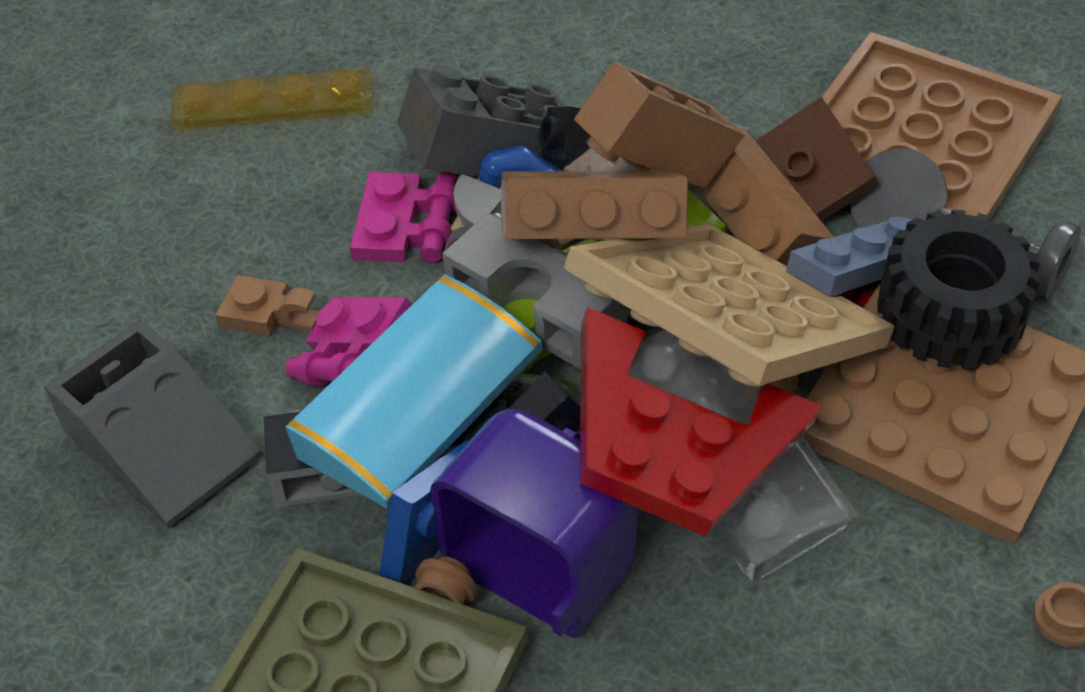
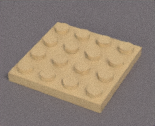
M709 223L686 227V238H623L571 246L563 268L583 280L584 287L589 292L600 297L613 298L631 309L630 314L637 321L665 329L679 338L678 343L681 347L697 355L710 356L728 367V373L731 377L750 386H763L774 381L885 348L895 328L893 324L840 295L827 296L787 273V266Z

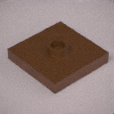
M822 97L755 140L821 221L879 185L875 176Z

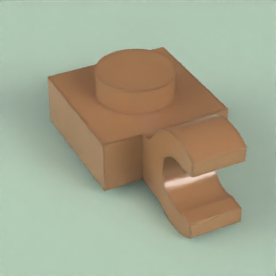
M237 275L215 316L219 327L271 337L277 325L311 332L316 325L319 311L309 310L316 297L315 293L311 290L304 288L289 290L288 284L285 282Z

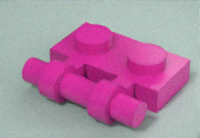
M369 172L350 245L352 260L405 262L409 247H421L420 256L424 261L430 263L438 262L441 259L443 248L446 246V241L452 233L449 218L450 214H454L456 211L454 187L457 177L453 173L441 172L437 175L435 184L429 189H422L421 174ZM417 212L429 213L428 218L424 219L422 223H414Z
M333 297L318 313L316 325L305 341L314 351H306L299 357L289 358L285 366L286 374L291 379H298L304 385L322 386L328 381L332 382L413 304L406 297Z

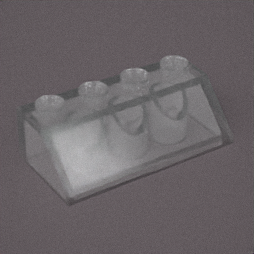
M665 329L641 342L627 375L735 421L747 424L761 386H750L735 380L729 375L728 367L710 356L697 355L687 351L679 345V338ZM802 435L714 529L744 574L753 584L857 521L859 516Z

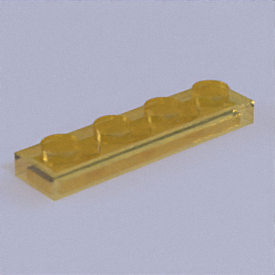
M371 68L174 85L170 115L173 131L373 113V79Z

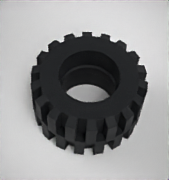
M952 209L951 214L944 215L940 210L927 213L926 220L916 217L907 222L906 230L899 229L893 237L892 246L889 247L877 301L878 313L882 314V319L895 326L893 342L901 349L910 347L914 350L912 356L923 362L928 357L937 360V366L949 369L951 363L961 364L963 369H974L980 360L990 365L999 361L1001 353L1009 355L1016 348L1018 340L1022 339L1041 281V274L1037 272L1040 265L1036 254L1028 252L1030 244L1023 236H1013V228L1004 222L999 224L989 221L990 216L978 213L977 216L966 215L965 210Z

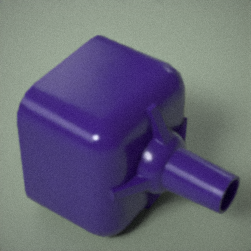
M508 409L500 411L487 420L431 484L430 491L442 557H450L464 564L469 569L471 578L475 583L552 626L553 633L560 637L566 634L571 638H575L582 633L631 569L637 555V517L640 515V509L580 483V428L576 432L567 427L562 431L522 410Z

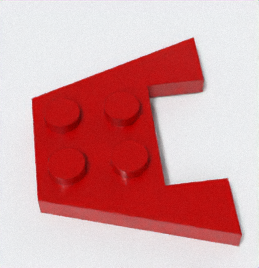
M587 307L581 322L580 483L706 537L811 427L823 406L768 383L761 386L747 424L735 421L627 375L646 331Z

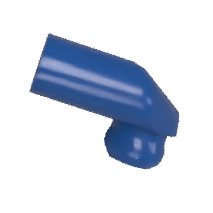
M519 145L489 151L480 161L481 168L478 172V177L480 181L500 188L501 172L561 171V169L527 147Z

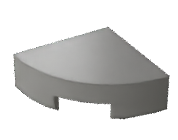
M461 174L454 187V204L457 215L462 221V226L474 225L487 213L491 215L501 213V189Z

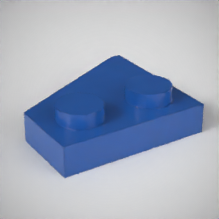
M466 440L391 493L379 576L409 586L416 578L415 573L420 563L425 559H432L438 552L439 543L430 491L431 484L469 441Z

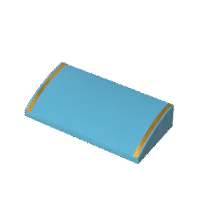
M444 274L285 426L295 455L303 463L389 510L391 493L431 466L543 350L542 341L498 304L466 284Z

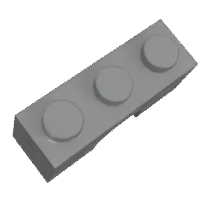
M489 213L485 214L442 253L446 275L473 288L502 308L508 303L519 299L538 300L533 305L536 336L542 341L543 348L580 370L581 322L587 307L626 323V306L613 298H604L585 289L583 280L563 269L568 256L566 252L557 248L553 249L537 239H506L501 230V220Z

